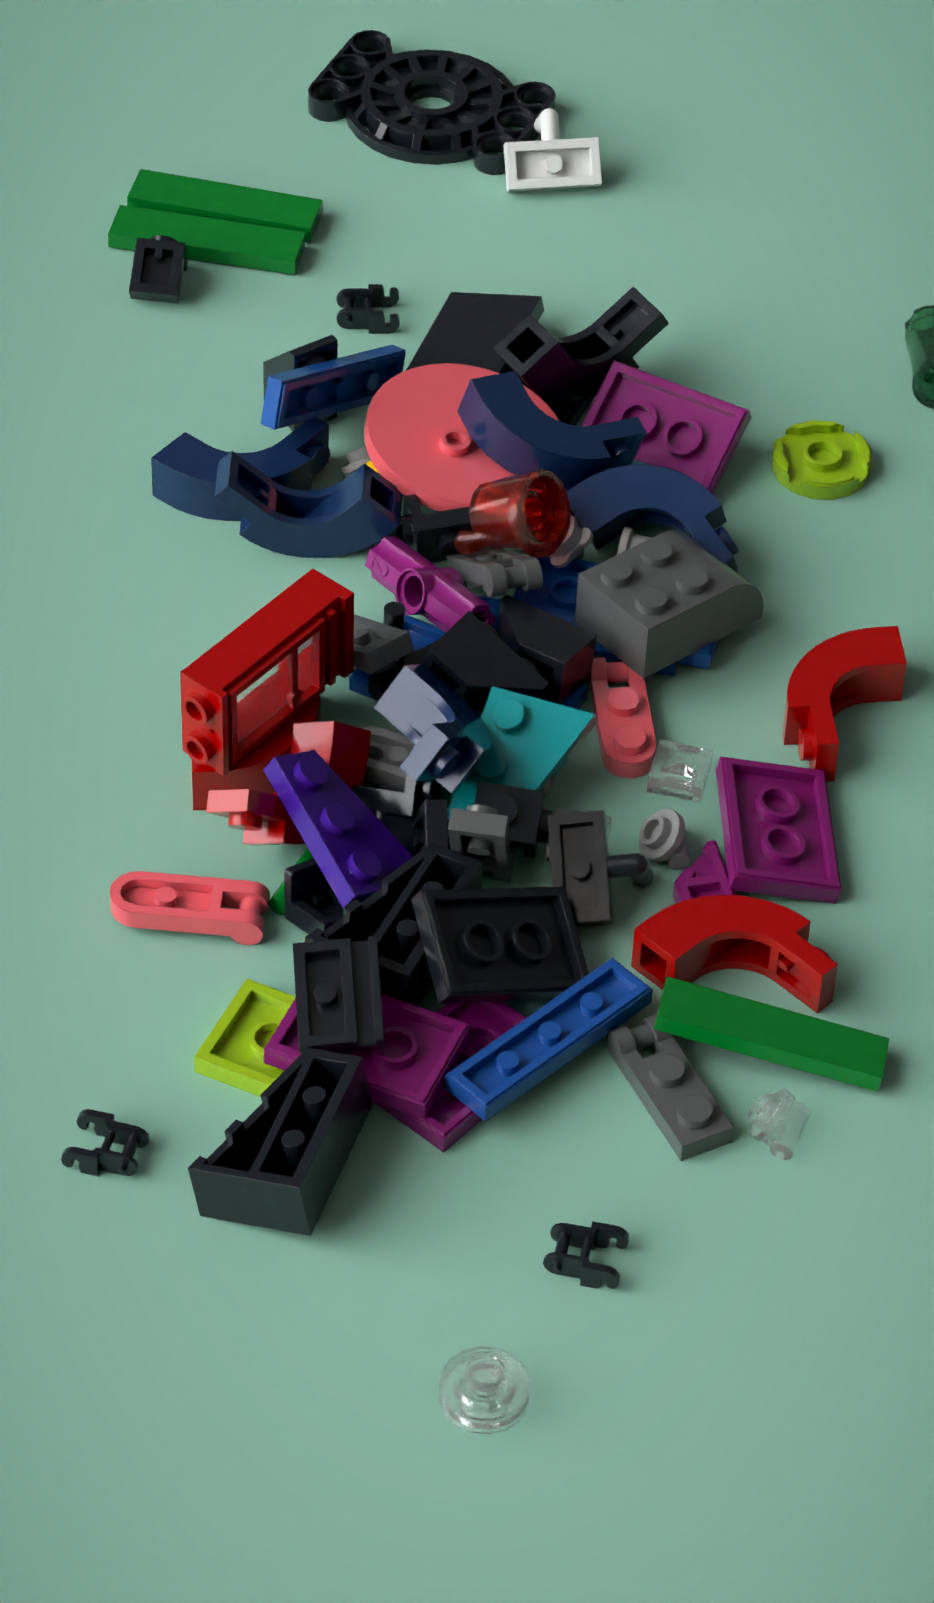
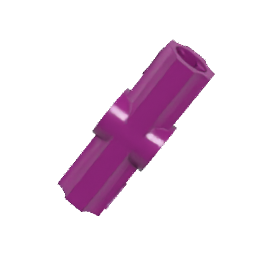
M383 537L376 547L369 550L365 566L371 570L372 578L395 595L396 602H400L405 606V614L422 615L445 633L468 611L474 614L480 621L486 622L493 627L496 617L491 614L490 605L465 587L463 578L456 569L437 567L398 537Z

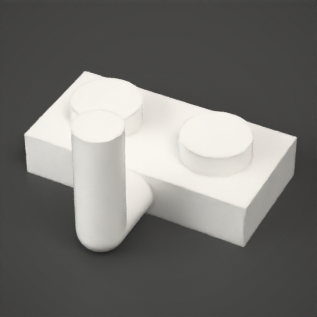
M547 108L543 110L534 122V128L541 134V140L506 142L503 145L507 192L600 187L602 185L599 137L560 139L559 116L554 109Z

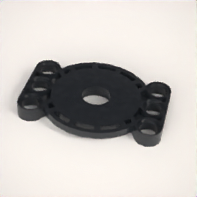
M364 30L353 35L311 83L308 89V110L313 118L325 122L346 118L348 127L355 136L374 151L393 159L418 164L438 165L473 159L474 166L478 171L489 175L505 174L504 154L491 155L485 152L498 151L504 153L503 145L506 142L535 141L540 135L534 128L535 120L543 110L547 108L555 110V91L545 83L534 81L513 86L502 72L489 63L470 55L452 51L425 49L393 54L390 38L386 34L375 30ZM364 50H374V51H379V52H376V53H367V52H362V51H364ZM344 74H354V75H358V76H356V77H345V76H341V75H344ZM435 97L441 98L451 105L438 109H426L412 103L421 98ZM332 98L337 99V101L326 102L321 101V99ZM534 101H535V102H541V103H543V104H541V105H531V104H527L526 102H534ZM508 126H518V127H522V128H524V129L512 130V129H507V128H505V127H508Z

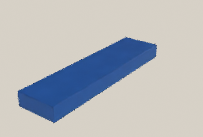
M388 345L332 359L329 362H320L269 375L261 424L275 430L370 404L377 390L389 379L403 371L406 350L395 345Z
M612 957L445 1075V1089L486 1122L605 1037L608 1031L616 1029L651 1004L653 989Z

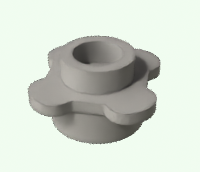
M559 514L551 517L541 526L537 536L536 551L541 556L548 555L551 558V564L555 568H563L577 558L583 548L591 543L593 533L589 528L579 527L578 521L574 516Z

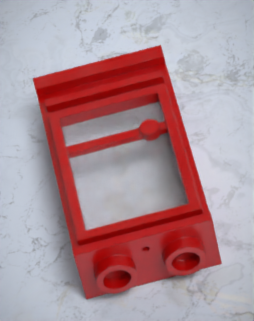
M312 568L180 672L183 751L196 763L204 764L224 777L229 773V763L234 765L325 691V685H333L338 675L343 678L350 675L354 670V592Z

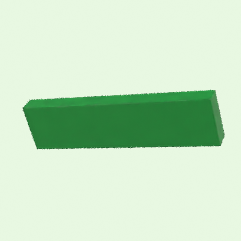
M140 169L127 196V206L306 232V241L311 242L323 214V200L145 169Z
M125 205L119 206L108 232V246L112 248L135 251L137 238L150 239L152 236L164 235L172 237L178 242H185L187 258L191 260L292 275L296 274L306 246V232Z
M668 976L662 990L654 1030L877 1092L884 1075L890 1039Z

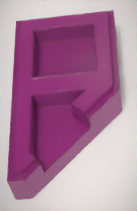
M716 840L708 841L702 848V854L690 868H685L674 881L673 897L675 903L702 896L735 895L734 890L729 889L728 873Z

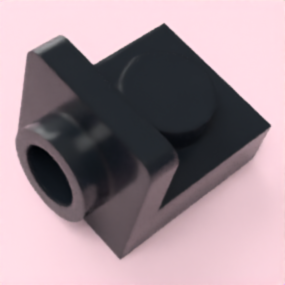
M164 235L152 236L150 239L137 238L129 286L131 299L179 304L183 271H187L188 265L185 242H178L176 239Z

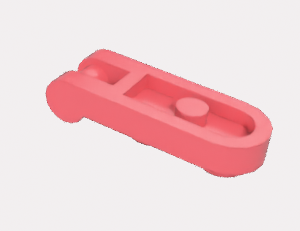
M605 657L593 658L591 677L588 680L593 713L596 714L597 718L596 730L603 765L610 773L621 778L642 777L654 767L656 754V737L645 679L624 662H606ZM626 683V687L609 688L608 684Z
M136 871L121 875L113 881L110 887L111 914L116 921L125 926L231 936L234 941L243 945H254L262 940L265 920L261 915L267 911L270 891L260 882ZM223 906L236 907L237 909L223 908Z

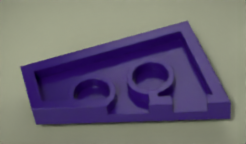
M315 750L274 757L263 769L343 908L356 899L362 903L381 889L382 879L413 857Z

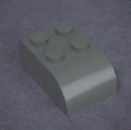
M678 530L666 531L578 574L575 623L580 628L596 634L597 642L643 679L689 656L700 648L759 620L763 614L762 594L754 585L686 533Z

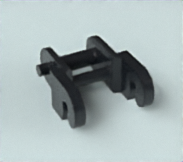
M368 284V289L348 288L341 290L337 294L336 301L343 309L337 313V324L345 329H369V334H390L395 332L400 325L399 316L391 314L390 322L386 323L383 311H374L373 307H392L396 305L399 301L398 289L396 287L390 288V296L388 297L384 296L382 284Z
M92 1109L82 1110L76 1121L79 1128L87 1130L90 1122L94 1123L96 1135L105 1137L101 1148L96 1147L93 1151L78 1147L66 1148L61 1157L63 1165L72 1167L74 1161L77 1160L81 1173L98 1176L100 1170L124 1176H131L137 1173L139 1165L133 1157L137 1148L148 1145L149 1134L141 1127L115 1121L114 1114ZM112 1143L125 1145L122 1153L111 1151Z
M592 1221L591 1228L568 1223H558L552 1226L550 1235L557 1243L555 1251L548 1253L544 1257L543 1265L546 1270L557 1275L579 1278L580 1286L597 1289L601 1278L607 1279L606 1286L608 1288L615 1289L618 1286L620 1280L619 1272L611 1266L589 1262L591 1250L594 1251L596 1247L607 1249L611 1238L617 1239V1248H626L629 1234L625 1229L616 1225ZM569 1246L582 1248L580 1256L567 1254Z

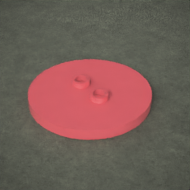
M443 363L419 366L401 372L389 379L377 390L370 402L364 426V441L372 463L378 472L395 485L405 496L415 494L418 503L439 512L473 507L477 518H500L533 508L546 499L554 490V488L541 486L522 479L488 457L472 439L457 412L470 379L500 373L464 364ZM524 386L534 404L545 414L558 420L551 408L538 395Z

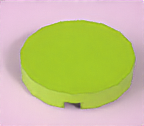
M811 420L794 424L786 429L785 436L780 439L777 438L773 444L772 471L778 482L791 492L810 499L833 500L850 496L864 487L871 474L872 449L866 439L856 431L854 437L852 434L844 431V425L833 421Z

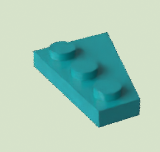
M492 686L480 718L491 735L492 746L460 789L453 793L447 810L448 819H450L452 808L466 810L468 805L475 804L479 781L540 791L552 775L556 776L568 761L567 755L581 737H587L597 724L596 714Z

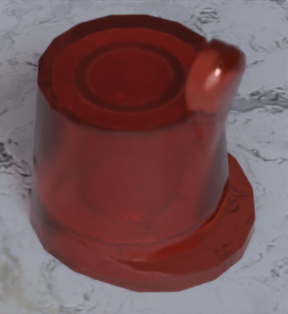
M539 469L480 484L473 492L470 502L469 518L473 531L458 532L454 539L456 550L462 554L471 555L486 547L523 550L529 556L536 558H545L554 554L565 539L570 525L571 507L567 491L561 479L552 471Z

